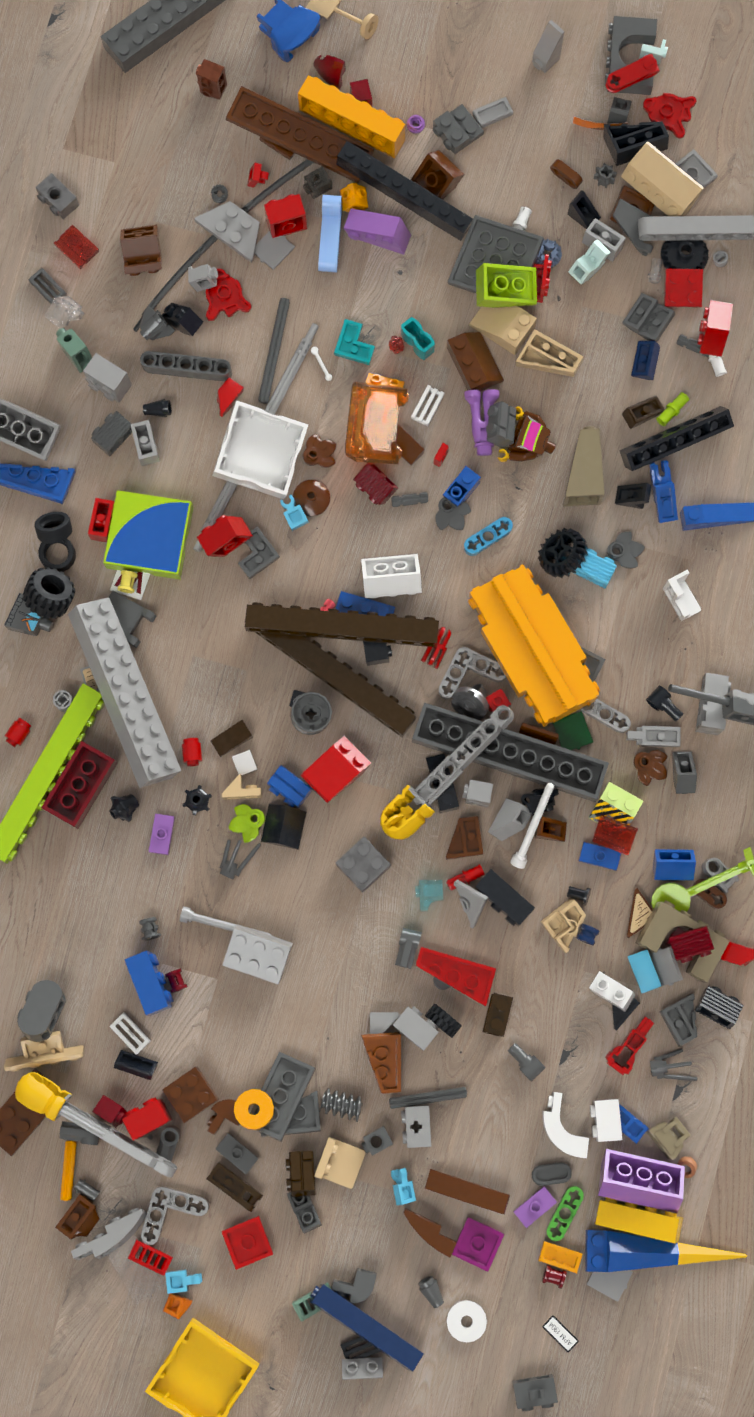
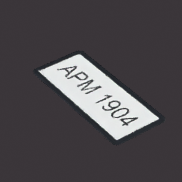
M553 1315L542 1326L567 1352H570L579 1342Z

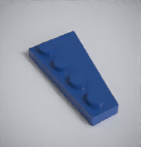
M0 464V485L63 504L76 471L73 468L64 470L59 469V467H51L50 469L40 468V466L22 467V465Z

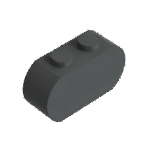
M43 980L34 984L32 990L27 993L26 1003L23 1009H20L17 1016L20 1030L28 1040L33 1042H42L51 1037L66 1003L65 995L60 986L53 981Z

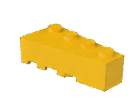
M605 1198V1200L599 1201L595 1224L677 1243L680 1238L683 1218L677 1217V1213L665 1211V1214L659 1213L656 1208L645 1206V1209L637 1208V1204L625 1202L624 1205L617 1203L615 1199Z

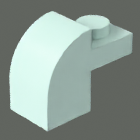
M597 239L592 243L585 255L575 261L568 272L580 284H583L604 265L610 251Z

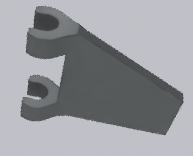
M620 199L612 216L640 254L647 256L648 253L651 254L653 246L639 239L638 219L653 216Z
M112 591L109 598L126 639L130 645L137 648L140 641L132 633L143 617L153 623L157 616L152 611Z

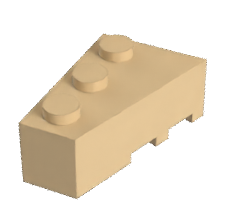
M534 329L516 360V366L574 377L583 362V356Z

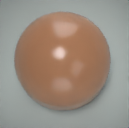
M686 1156L678 1161L677 1165H687L691 1168V1171L685 1172L684 1178H691L695 1175L697 1164L693 1158Z

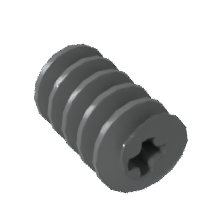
M327 1088L324 1092L319 1112L322 1108H325V1114L332 1110L333 1116H336L339 1111L341 1118L347 1113L348 1120H351L355 1115L356 1122H358L362 1107L361 1097L358 1096L354 1101L353 1094H350L346 1099L345 1092L338 1097L337 1090L330 1095V1088Z

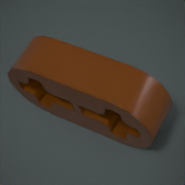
M559 159L550 167L551 171L573 189H577L583 182L582 177Z
M699 879V880H697V881L693 884V886L696 885V884H698V883H701V882L705 881L706 879ZM716 886L706 889L709 891L708 894L705 891L696 894L714 909L723 908L727 903L726 895ZM712 894L715 897L721 896L720 901L722 904L718 903L715 905V900L710 895Z

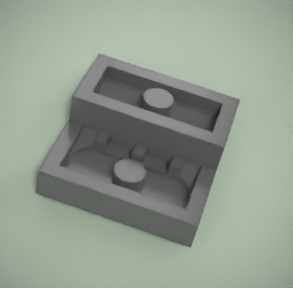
M641 293L622 323L648 341L657 342L675 316V311L658 304L657 299Z

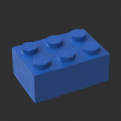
M146 950L124 959L145 1014L152 1016L171 1008V1002H174L171 992L165 989L164 984L167 982L164 974L158 971L159 961L157 956Z

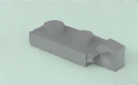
M637 727L636 731L626 732V740L636 741V745L680 747L681 727Z

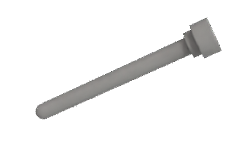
M183 906L179 920L184 923L195 921L229 931H234V928L237 926V924L196 914L191 908ZM259 931V932H262V933L271 935L270 933L263 932V931Z

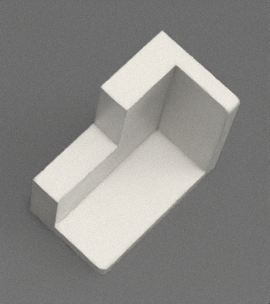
M688 570L669 579L663 587L666 596L681 621L701 611L699 604L685 582L689 575Z

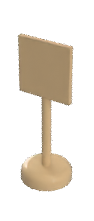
M310 0L305 7L319 13L321 17L327 20L333 12H336L360 24V35L364 39H370L378 26V16L370 13L361 20L338 9L337 6L341 0Z

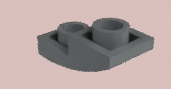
M291 1192L287 1193L292 1209L304 1234L322 1226L310 1196L293 1197Z

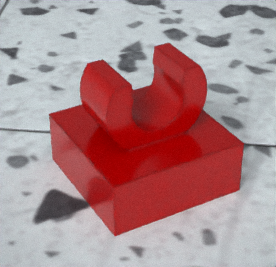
M255 162L249 171L247 186L254 188L257 183L265 184V181L268 180L269 173L261 171L262 164Z

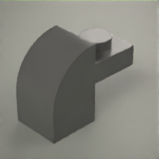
M357 1268L354 1284L334 1279L332 1290H335V1293L340 1296L347 1297V1294H351L350 1303H360L371 1295L377 1273Z

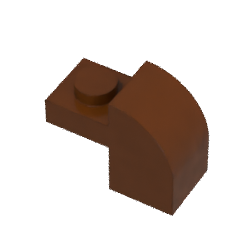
M225 1099L219 1101L211 1108V1110L218 1114L216 1116L212 1115L208 1121V1132L215 1135L225 1118L237 1126L240 1125L234 1114L236 1100Z

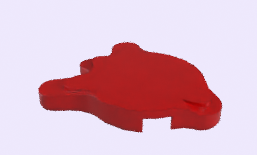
M663 93L661 96L645 99L643 108L651 122H663L666 130H670L676 138L681 139L685 135V129L681 122H689L691 120L690 109L695 106L697 100L694 96L681 98L671 93Z
M217 269V286L205 291L209 303V308L206 312L207 320L214 321L221 311H224L227 317H232L237 311L249 312L251 304L243 297L239 281L230 277L223 269Z

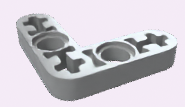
M462 647L457 650L439 686V695L443 699L453 698L452 695L458 689L467 669L495 682L503 681L506 676L505 674L503 676L499 675L497 678L495 677V672L491 670L489 674L486 673L490 664L493 665L491 669L495 671L501 669L498 662L469 648ZM466 652L469 659H464L462 666L458 665L461 659L459 654ZM484 660L487 666L485 669L480 670L476 667V662ZM457 668L461 671V676L453 678L450 675V671ZM448 678L451 682L457 683V685L452 683L450 690L453 692H448L447 695H445L444 690L442 688H446L448 686L449 681H446V679Z
M161 1186L156 1188L152 1194L141 1232L142 1241L147 1245H153L159 1240L168 1208L202 1216L209 1209L208 1201L203 1197ZM161 1190L167 1196L161 1202V1205H165L164 1209L160 1206H153V1203L158 1204L159 1197L156 1194L160 1193ZM179 1195L186 1198V1204L183 1207H179L175 1203V1199ZM190 1198L194 1199L192 1203L195 1204L202 1201L205 1209L198 1212L197 1207L191 1206V1210H188ZM153 1210L161 1212L162 1217L159 1221L151 1219L150 1215ZM148 1222L152 1225H159V1229L154 1228L153 1234L156 1235V1238H152L151 1241L148 1240V1236H145V1233L151 1230V1226H147Z

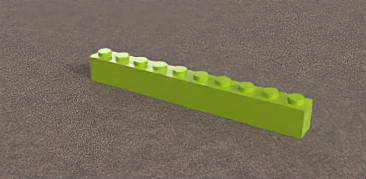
M84 683L0 823V860L7 864L15 859L18 853L16 851L17 847L25 842L27 838L26 832L29 827L32 828L36 823V815L39 810H43L41 807L55 786V782L61 776L65 765L76 751L75 748L78 743L80 744L81 741H84L86 729L94 724L96 712L98 710L101 711L105 705L100 692Z

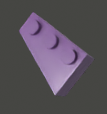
M351 208L344 225V230L351 239L370 243L403 255L411 237L401 217Z

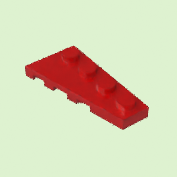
M424 947L420 948L416 967L486 1007L496 968Z

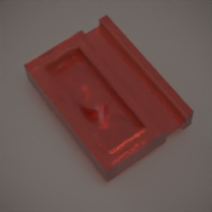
M71 225L54 242V245L80 270L85 263L87 264L99 252V249L74 225Z
M601 815L592 842L629 855L638 828Z

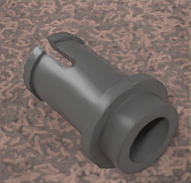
M79 1179L74 1187L77 1194L79 1192L91 1200V1202H94L100 1191L86 1183V1179L84 1181Z

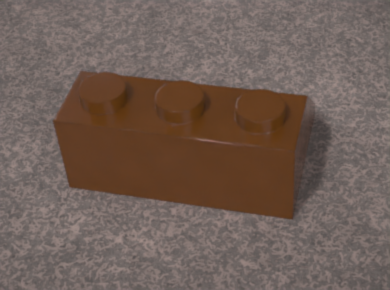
M465 332L447 340V349L467 391L479 390L481 392L504 382L481 332Z

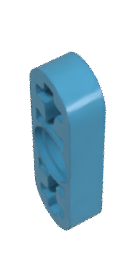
M501 517L469 537L464 543L465 553L475 556L509 535L513 527L512 521L507 517ZM501 523H503L504 525L508 524L507 530L505 531L504 528L499 530V536H497L495 530L501 527ZM491 532L494 538L491 541H486L483 539V534ZM477 537H479L481 543L476 545V550L468 549L469 543H477Z

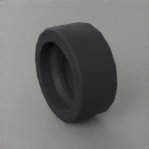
M50 512L40 516L35 521L34 527L37 538L44 543L63 541L72 533L70 517L63 512Z
M66 538L63 541L57 542L66 546L68 550V557L61 564H52L46 557L47 549L55 543L42 542L38 554L44 567L55 568L59 572L70 569L76 558V551L70 540Z

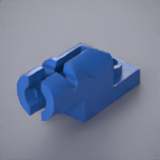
M660 460L661 470L664 472V475H659L658 465H655V462L650 463L649 468L658 522L664 523L678 520L675 487L671 480L669 462L667 460Z

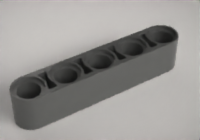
M146 351L140 357L144 371L151 374L214 381H226L232 376L231 365L224 359ZM147 360H154L151 365L145 364ZM166 362H172V365L169 367L163 366ZM184 364L191 365L188 369L182 368ZM202 366H209V369L206 371L200 370ZM221 368L228 369L225 373L219 372Z

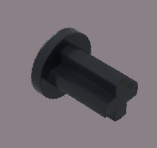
M569 886L567 897L581 900L583 905H587L591 888L582 890Z

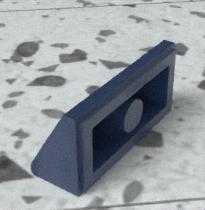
M638 341L631 373L632 377L654 380L660 345L656 341Z

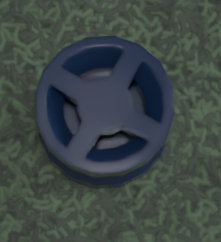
M582 923L580 927L581 932L577 934L576 939L594 946V939L599 935L600 931Z

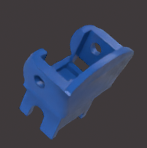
M274 0L276 5L264 17L260 13L257 15V20L261 23L259 29L271 38L272 48L279 58L284 62H289L293 58V54L290 51L295 50L306 42L310 36L314 37L320 29V15L301 5L295 6L292 9L284 1Z

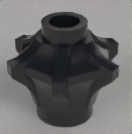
M198 785L197 789L185 791L187 794L186 801L182 805L193 811V815L196 816L198 812L203 810L207 812L210 810L208 803L212 795L204 792L202 786ZM196 797L200 798L198 803L193 802Z
M132 794L123 797L112 796L110 798L112 807L109 810L111 816L114 819L120 818L122 821L130 822L133 812L139 807L136 797Z

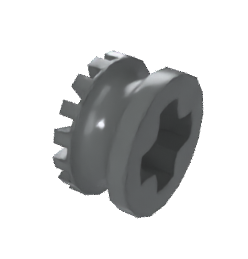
M221 184L213 186L211 190L213 201L216 203L225 202L228 198L226 187ZM219 190L222 192L221 198L216 195Z

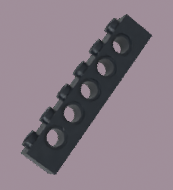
M719 406L619 451L625 468L634 471L734 427L729 409Z

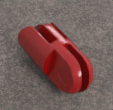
M446 627L439 629L437 648L433 647L434 649L427 662L431 666L439 651H441L434 664L435 669H438L447 651L445 646L451 636V631L448 629L439 644ZM427 647L421 659L422 662L426 661L432 647Z

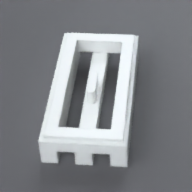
M427 385L411 419L428 427L444 396V392H439L438 389H433L430 385ZM429 392H431L432 394L429 397L420 417H417L427 395L429 394ZM435 395H437L438 398H437V400H436V402H435V404H434V406H433L431 412L429 413V415H428L426 421L423 420V418H424V416H425V414H426L428 408L430 407V405H431V403H432V401H433Z
M125 1012L110 1025V1028L136 1055L151 1042ZM123 1018L145 1040L143 1043L121 1021ZM117 1024H119L128 1033V1035L139 1045L138 1048H136L123 1035V1033L116 1027Z

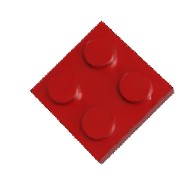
M665 269L664 306L701 308L703 269Z
M260 1216L221 1231L236 1270L274 1254Z

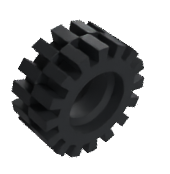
M435 1003L425 1014L428 1019L451 1038L462 1027L459 1022Z

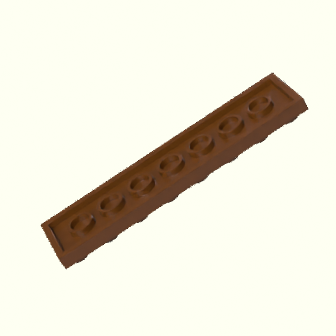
M241 86L226 116V121L356 183H359V178L336 165L338 154L347 141L371 156L374 152V149Z

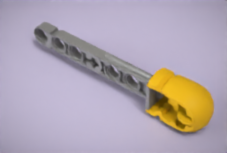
M499 706L490 715L491 718L486 719L415 789L407 785L402 790V794H398L384 808L380 817V825L389 837L400 840L410 837L425 823V818H430L435 813L430 805L500 734L501 729L504 730L513 721L514 713L509 707ZM508 711L507 719L501 720V712ZM493 724L495 726L494 732L487 734V726ZM476 738H480V746L474 748L472 746L473 741ZM469 747L473 752H469L466 748ZM462 753H463L464 756L466 757L465 760H462V759H461V756H460V755H461ZM448 766H453L452 774L446 775L445 769ZM438 779L440 781L439 787L432 789L431 783ZM412 800L418 806L422 805L416 811H414L409 805H407L408 803H411Z
M30 1072L18 1081L15 1096L27 1108L40 1114L45 1113L46 1117L52 1121L63 1116L167 1177H173L176 1172L177 1166L162 1156L160 1157L152 1150L70 1104L69 1100L72 1094L65 1090L61 1091L60 1087L51 1080L38 1073Z

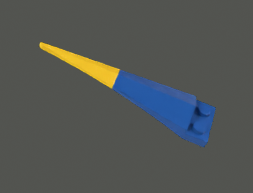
M586 1230V1272H616L747 1257L746 1254L683 1243H671L606 1230Z

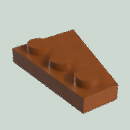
M395 1032L361 1035L380 1092L382 1094L401 1092V1034Z

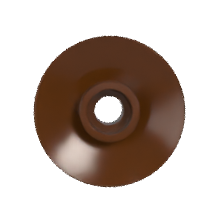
M303 481L293 492L295 506L300 504L305 516L320 515L329 506V490L320 481ZM310 493L315 495L313 499L308 498Z

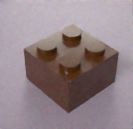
M198 1066L162 1089L184 1123L219 1100Z

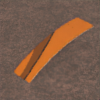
M575 116L573 119L574 124L596 130H604V124H607L587 121ZM610 123V126L622 125V123Z

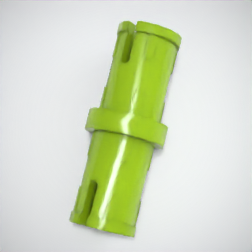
M681 392L672 403L666 405V409L656 418L657 422L665 427L674 416L680 413L679 410L690 400L689 397Z

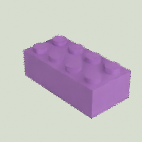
M606 1149L601 1162L598 1196L678 1213L683 1200L685 1166Z

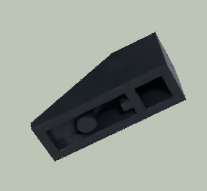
M444 753L426 758L429 774L446 758ZM448 767L445 769L446 775H450ZM438 779L432 782L433 789L439 787L440 781ZM453 783L436 799L440 814L459 809Z

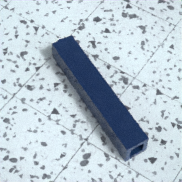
M320 1284L319 1287L315 1286L312 1290L310 1303L407 1370L412 1372L415 1370L424 1353L324 1284Z

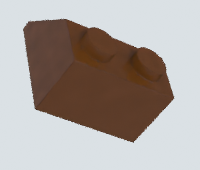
M440 150L427 154L411 178V181L443 200L456 188L465 174Z

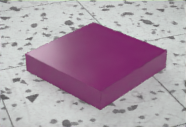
M467 1217L452 1255L488 1272L505 1234Z

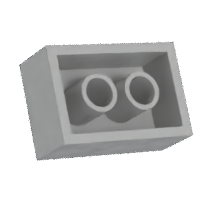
M237 925L234 928L223 966L279 984L293 943Z

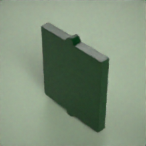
M582 711L568 715L555 723L552 722L555 732L559 735L558 740L562 748L580 750L581 747L593 743Z

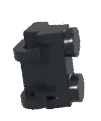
M545 788L535 789L531 793L523 794L521 797L522 804L527 805L532 816H534ZM553 789L544 812L554 810V797L559 795L558 789Z

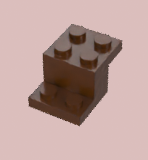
M157 224L121 230L120 243L125 275L136 276L141 274L140 272L147 271L148 273H156L162 269V255Z

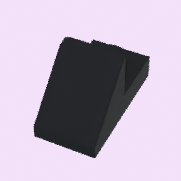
M649 483L618 486L615 504L643 509L644 504L649 503L652 485Z

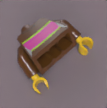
M515 407L516 412L520 414L516 415L518 423L515 428L514 443L509 445L508 450L510 453H507L505 449L499 450V453L506 455L503 458L497 457L498 460L505 462L509 459L510 461L522 462L534 460L536 457L543 455L544 451L552 454L556 444L548 441L551 431L546 428V424L540 415L528 411L523 412L521 407Z

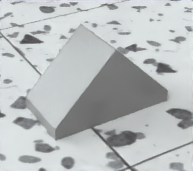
M370 1012V1034L384 1033L400 1017V1014L398 1012Z

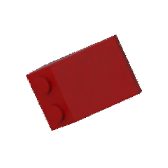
M343 736L300 776L328 803L358 779L371 762Z

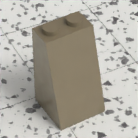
M589 426L580 429L563 507L601 505L605 494L599 428L594 429V427Z

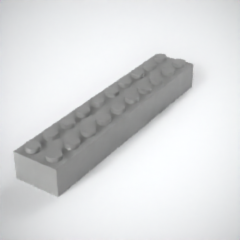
M110 598L76 605L68 613L69 619L139 788L173 778L181 772V768Z

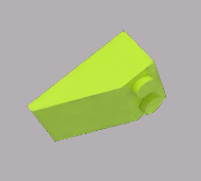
M483 263L476 269L477 306L497 308L536 305V267Z

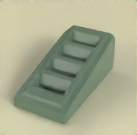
M328 1282L324 1284L325 1286L331 1289ZM311 1292L292 1302L301 1322L321 1311L315 1305V1308L311 1309L307 1301L309 1298L312 1299L310 1297ZM302 1302L308 1311L305 1314L300 1306Z

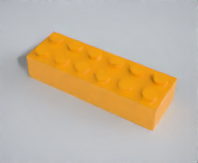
M307 76L298 92L299 111L395 159L405 142V124L402 120L388 116L385 111L377 110L371 107L369 103L361 102L355 99L353 95L345 94L339 91L337 87L323 83L317 77Z

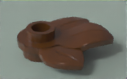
M318 434L308 438L306 442L307 449L303 453L305 463L310 466L318 464L323 468L333 466L336 462L331 455L336 449V443L331 440L321 441Z
M659 750L636 754L634 766L638 770V780L643 785L648 786L652 779L664 780L667 778V770L662 764L667 759V755ZM643 758H645L646 760L645 765H643L641 762Z

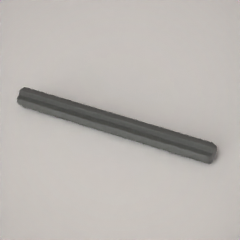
M280 298L258 398L259 402L267 404L270 397L290 304L287 298Z

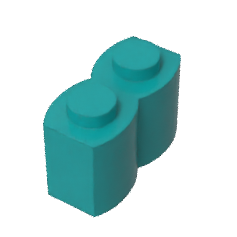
M410 317L401 325L403 340L408 345L413 346V350L419 358L425 360L435 352L433 338L430 334L423 331L421 324L415 318Z

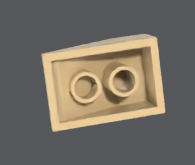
M517 306L481 307L469 323V326L515 355L535 328L537 318Z

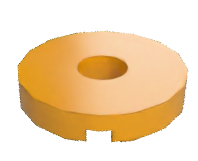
M251 1089L243 1092L237 1098L234 1105V1114L242 1127L248 1130H258L270 1123L274 1116V1105L267 1093L258 1089ZM254 1104L260 1107L259 1113L251 1115L249 1107Z

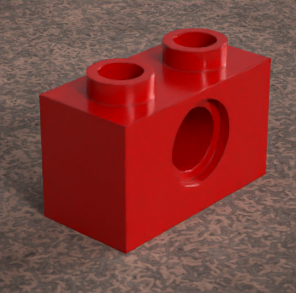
M95 498L88 530L91 540L107 542L114 501Z

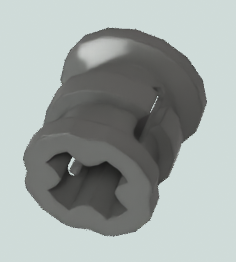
M156 917L139 921V924L142 925L141 932L144 933L142 940H152L161 936V933L157 932L159 928L155 923L157 921Z

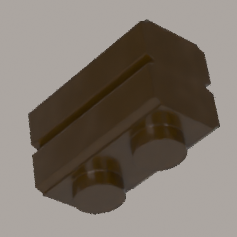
M313 1151L289 1152V1159H286V1171H290V1178L286 1179L287 1191H291L293 1197L316 1195Z

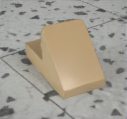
M239 774L222 793L223 800L262 798V790L257 788V785H246V789H242V775Z

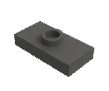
M229 1133L216 1148L219 1153L245 1174L249 1172L259 1159Z

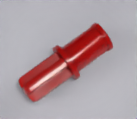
M479 864L465 872L462 870L461 874L448 879L446 883L450 890L456 889L454 886L456 880L464 884L468 883L469 885L471 881L484 876L485 873Z

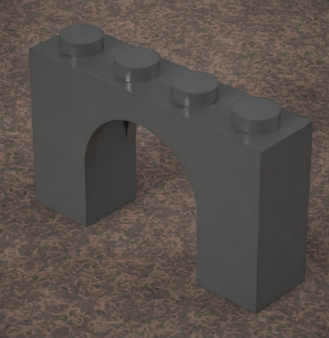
M614 16L613 22L609 23L608 34H611V40H608L607 51H610V57L607 56L606 68H609V73L605 74V85L609 74L627 66L619 56V51L624 46L629 44L654 45L657 19ZM654 76L617 93L651 95ZM612 80L611 84L614 83L617 86L618 81L614 82V80Z

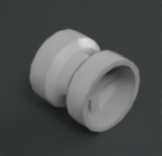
M60 690L54 694L53 704L60 711L66 712L74 698L66 690Z

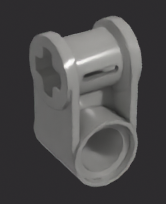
M718 858L707 859L702 864V871L709 878L729 869ZM710 862L716 864L717 869L715 872L709 870L708 865ZM736 875L715 886L727 894L728 889L740 879Z

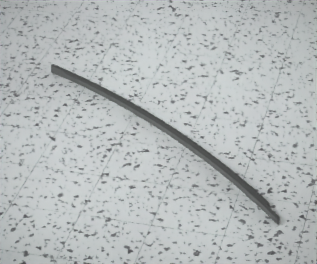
M308 159L262 191L247 203L242 210L248 213L267 196L314 162ZM212 235L171 277L148 306L154 310L169 290L188 270V267L192 266L218 238ZM141 319L133 328L135 332L140 328Z

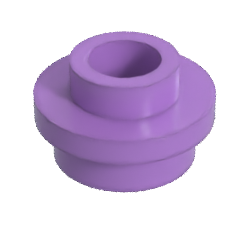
M413 115L407 120V128L410 132L420 133L423 131L425 121L421 116ZM417 123L419 126L414 127L413 124Z

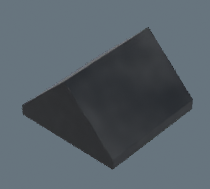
M269 804L261 842L299 850L307 812L287 805Z

